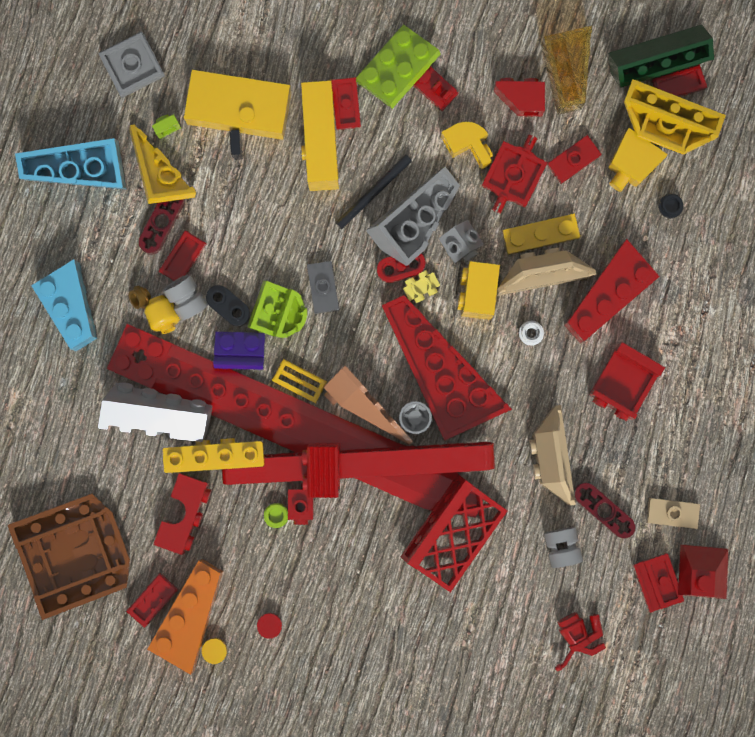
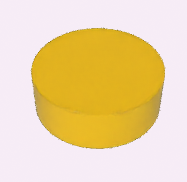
M219 638L207 640L202 647V656L210 664L222 662L227 655V645Z

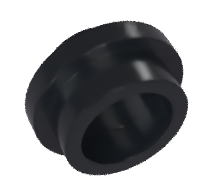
M667 194L660 199L658 208L662 216L673 219L682 213L684 204L678 195Z

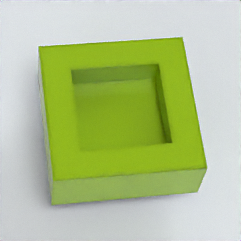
M168 114L161 116L156 120V124L152 125L159 139L181 129L174 114L171 116Z

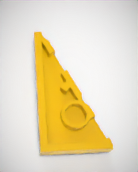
M135 124L130 125V134L148 204L195 198L196 191L194 187H189L181 178V173L171 166L170 161L158 148H154L147 141V136L141 129H138Z

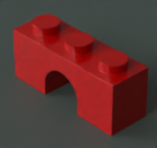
M183 473L178 474L171 497L184 504L186 509L185 517L179 523H172L167 520L161 521L153 545L180 555L185 554L186 550H191L195 537L191 536L194 526L199 527L203 517V513L200 512L202 504L208 503L212 492L208 488L209 482Z

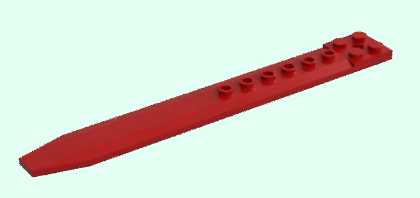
M129 324L126 325L107 367L112 372L162 394H177L182 399L191 401L202 400L206 404L212 405V416L294 452L307 450L309 443H339L340 450L404 446L234 370L214 368L213 361ZM144 350L143 355L147 357L146 360L136 363L134 353ZM457 472L355 479L423 509L433 510L457 475H460ZM471 491L465 499L466 507L478 505L477 495ZM479 510L467 512V516L476 518Z

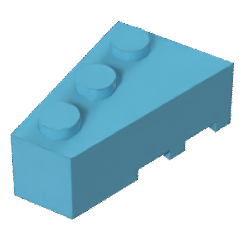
M75 259L31 286L69 348L78 351L97 339L87 300L81 266Z

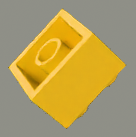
M470 261L467 268L463 267L460 285L465 287L464 293L460 292L457 310H462V317L491 320L494 316L500 265Z

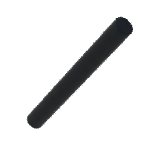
M405 154L335 224L342 230L412 160Z

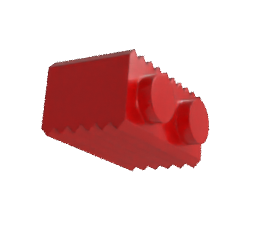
M309 443L307 450H303L302 463L307 465V475H303V490H308V498L339 497V443Z

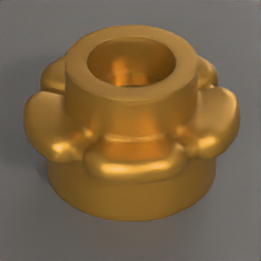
M137 285L133 290L129 291V300L135 309H145L149 304L151 295L146 288Z

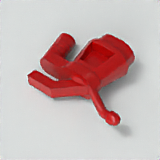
M577 612L571 613L557 622L560 627L559 632L568 642L570 651L563 663L556 665V671H561L576 651L593 656L606 649L604 643H600L591 649L585 648L603 636L599 614L589 616L593 632L588 635L584 620L579 617Z

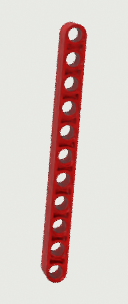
M493 442L340 450V479L495 469ZM303 452L264 454L265 464L262 467L222 469L223 484L303 481V475H307V465L302 463Z

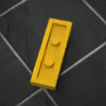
M575 213L502 230L507 255L580 238Z

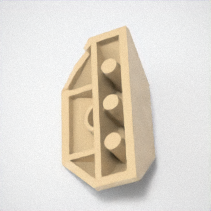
M559 248L547 249L544 251L545 254L535 256V252L520 255L521 259H517L499 285L496 296L594 278L597 274L595 269L567 250L560 251Z
M561 405L552 407L532 434L533 439L529 440L531 455L535 454L537 463L533 465L534 478L539 479V483L567 505H576Z

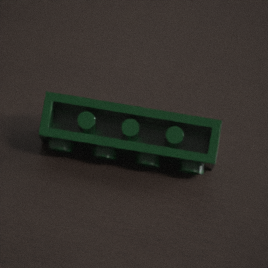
M701 24L609 52L611 75L619 87L622 88L629 86L632 79L642 82L714 60L713 38Z

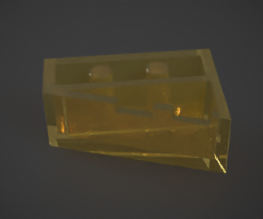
M592 26L544 36L541 42L557 115L582 110L586 102Z

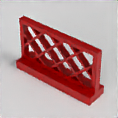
M457 475L400 558L451 593L503 519L507 510ZM472 491L477 495L478 505L466 507L465 499ZM494 507L499 510L493 519L485 521L484 508ZM479 510L480 522L468 524L467 512ZM462 513L464 526L452 528L451 519L454 515ZM481 527V537L478 540L471 541L469 529ZM464 530L466 542L454 545L453 533ZM448 534L449 546L437 549L436 540L440 535ZM467 547V557L462 561L456 562L455 550ZM450 551L452 563L439 565L438 553ZM434 555L435 567L425 569L420 566L425 556ZM452 568L453 577L446 584L441 580L440 570Z

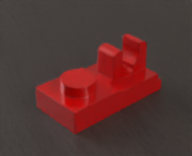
M431 66L413 85L442 112L459 94Z

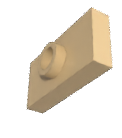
M649 498L646 523L698 529L700 504Z

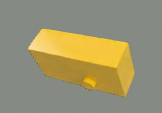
M192 70L184 120L187 125L230 132L231 130H240V133L284 140L292 93L291 87L287 84Z
M332 82L301 83L305 145H301L302 160H306L309 190L339 189Z

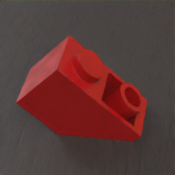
M501 78L500 81H495L494 93L517 116H543L545 112V82H539L537 78H526L524 81H514L513 78Z

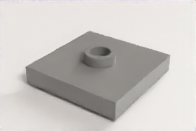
M142 31L98 53L121 98L165 77Z

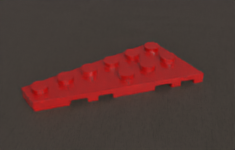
M405 295L382 305L383 311L444 441L512 410Z

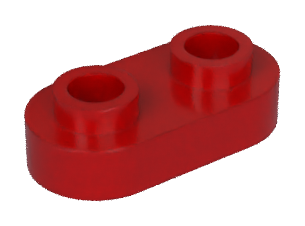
M420 254L414 259L418 263L416 268H410L409 265L405 266L391 256L384 258L378 263L377 275L386 283H393L417 276L425 268V258ZM386 267H392L394 273L387 275L384 270Z

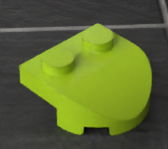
M263 280L247 327L280 338H287L299 332L307 319V308L301 299L302 296L292 289Z

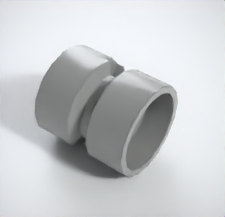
M190 274L178 278L163 289L169 302L175 303L174 310L181 321L193 317L208 306L203 294L195 291L197 284Z
M421 402L407 403L399 414L400 426L409 434L418 435L429 428L432 421L430 409Z
M576 527L562 528L544 533L546 546L551 548V552L548 554L551 568L566 567L583 562L581 548L576 546V543L579 541ZM567 542L568 547L559 549L558 543Z

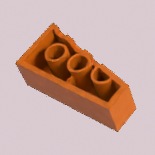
M203 559L197 562L147 650L190 675L195 671L203 638L222 578V570Z

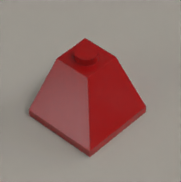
M680 545L678 595L727 599L729 549Z

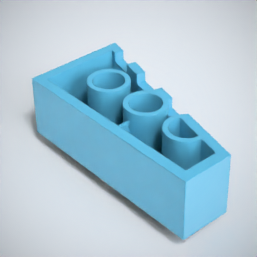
M115 138L15 154L19 179L126 189L119 141Z

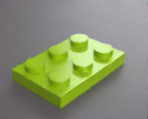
M403 24L356 77L357 83L393 109L441 53L438 48Z

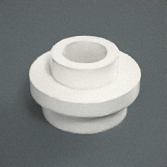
M527 321L519 329V337L526 345H536L543 339V327L536 321ZM528 329L535 331L536 335L534 338L527 336Z

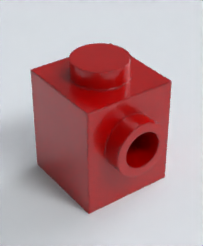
M288 489V520H293V525H308V520L314 519V498H308V490Z

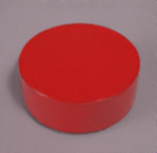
M274 613L263 614L257 622L258 633L267 639L275 638L282 630L281 618Z

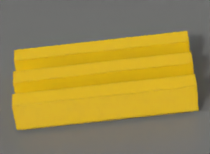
M285 359L282 360L272 379L273 382L315 404L323 392L324 386L327 384V381ZM285 366L320 383L319 387L317 388L284 371ZM280 375L316 392L314 397L280 380Z

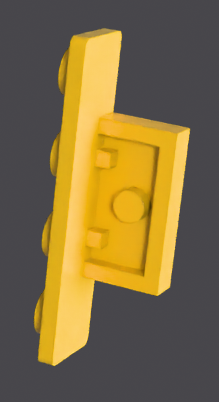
M235 438L220 439V444L211 445L210 440H203V442L195 441L196 446L163 448L165 473L262 467L265 464L262 441L235 443Z

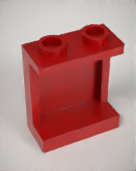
M621 342L615 348L589 395L594 398L592 402L604 409L608 406L615 410L614 415L624 421H627L628 418L634 420L657 377L661 376L665 367Z

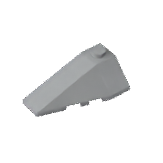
M446 166L381 216L366 230L380 250L405 266L409 265L426 249L429 238L433 231H436L441 216L448 209L460 185Z

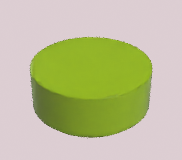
M280 503L269 505L264 511L266 524L272 528L284 526L288 521V509Z

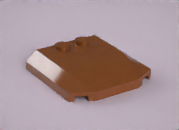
M93 494L7 525L15 548L19 553L42 620L127 588L130 564L129 555L113 512Z

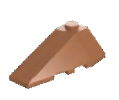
M346 366L324 386V389L327 391L324 396L333 406L338 403L342 408L404 443L410 445L413 442Z

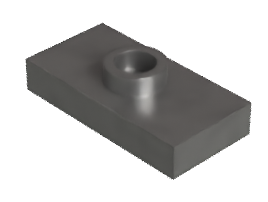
M332 262L308 264L307 269L314 313L319 314L339 310Z

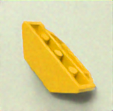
M634 79L631 81L624 100L637 137L683 155L717 139L726 116Z

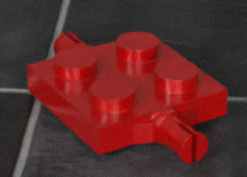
M528 134L523 147L513 146L503 141L481 186L492 191L498 197L492 208L494 212L500 203L501 205L497 213L501 214L507 201L526 208L548 163L531 152L538 140L535 136L529 145L533 135Z

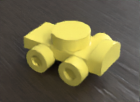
M427 270L418 274L420 278L418 281H415L414 277L405 281L407 286L403 288V291L409 301L415 300L416 303H419L425 299L424 294L428 293L429 296H432L438 292L436 288L440 284L434 273L428 274Z

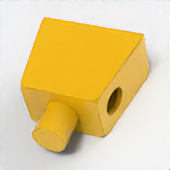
M628 128L608 167L616 173L609 183L610 186L619 192H622L628 182L637 187L668 154L651 142L637 137L635 131Z

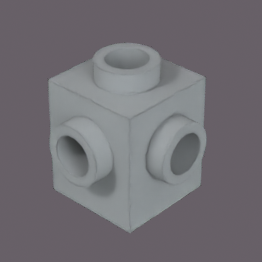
M468 220L454 226L439 238L454 263L462 259L468 262L478 255L476 250L484 245L479 234Z

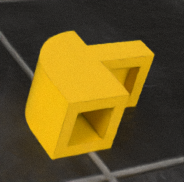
M460 122L441 132V139L452 158L470 149L481 170L490 166L493 155L486 143L482 144L488 137V133L483 127L473 122Z

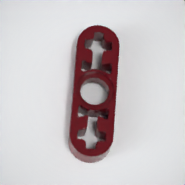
M181 199L178 203L174 202L171 205L170 209L174 211L173 215L167 210L161 209L163 205L168 208L170 201L157 203L139 238V246L145 253L153 255L161 250L185 204V199ZM161 214L167 215L169 218L168 225L163 228L157 227L155 224L156 217ZM151 227L157 232L163 233L161 237L156 234L154 241L157 245L155 247L151 246L149 249H146L147 244L145 240L151 239L154 235V232L150 231Z
M580 483L575 487L574 497L576 502L615 536L629 538L634 534V521L590 483ZM581 488L584 490L589 488L591 490L589 495L594 499L597 496L601 497L600 500L594 503L592 509L589 508V505L592 504L589 499H580L582 494L579 491ZM602 503H607L611 507V514L606 518L600 517L597 512L599 505ZM616 512L620 514L616 517L620 522H628V532L622 531L619 533L620 527L615 522H612L611 526L608 524L615 517Z

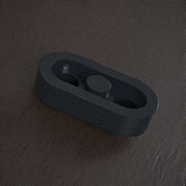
M215 285L207 291L206 301L208 305L231 325L243 326L249 321L250 310L248 306L226 287ZM217 293L223 295L222 300L219 302L214 300V296ZM235 309H240L242 312L238 318L233 317Z

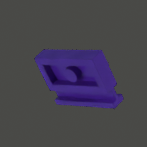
M215 332L213 367L219 369L264 370L265 333Z

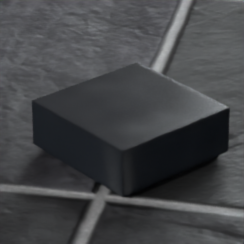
M231 130L230 132L231 155L234 160L243 159L240 130Z

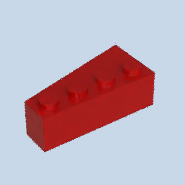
M626 239L617 249L564 326L580 344L583 343L660 276Z

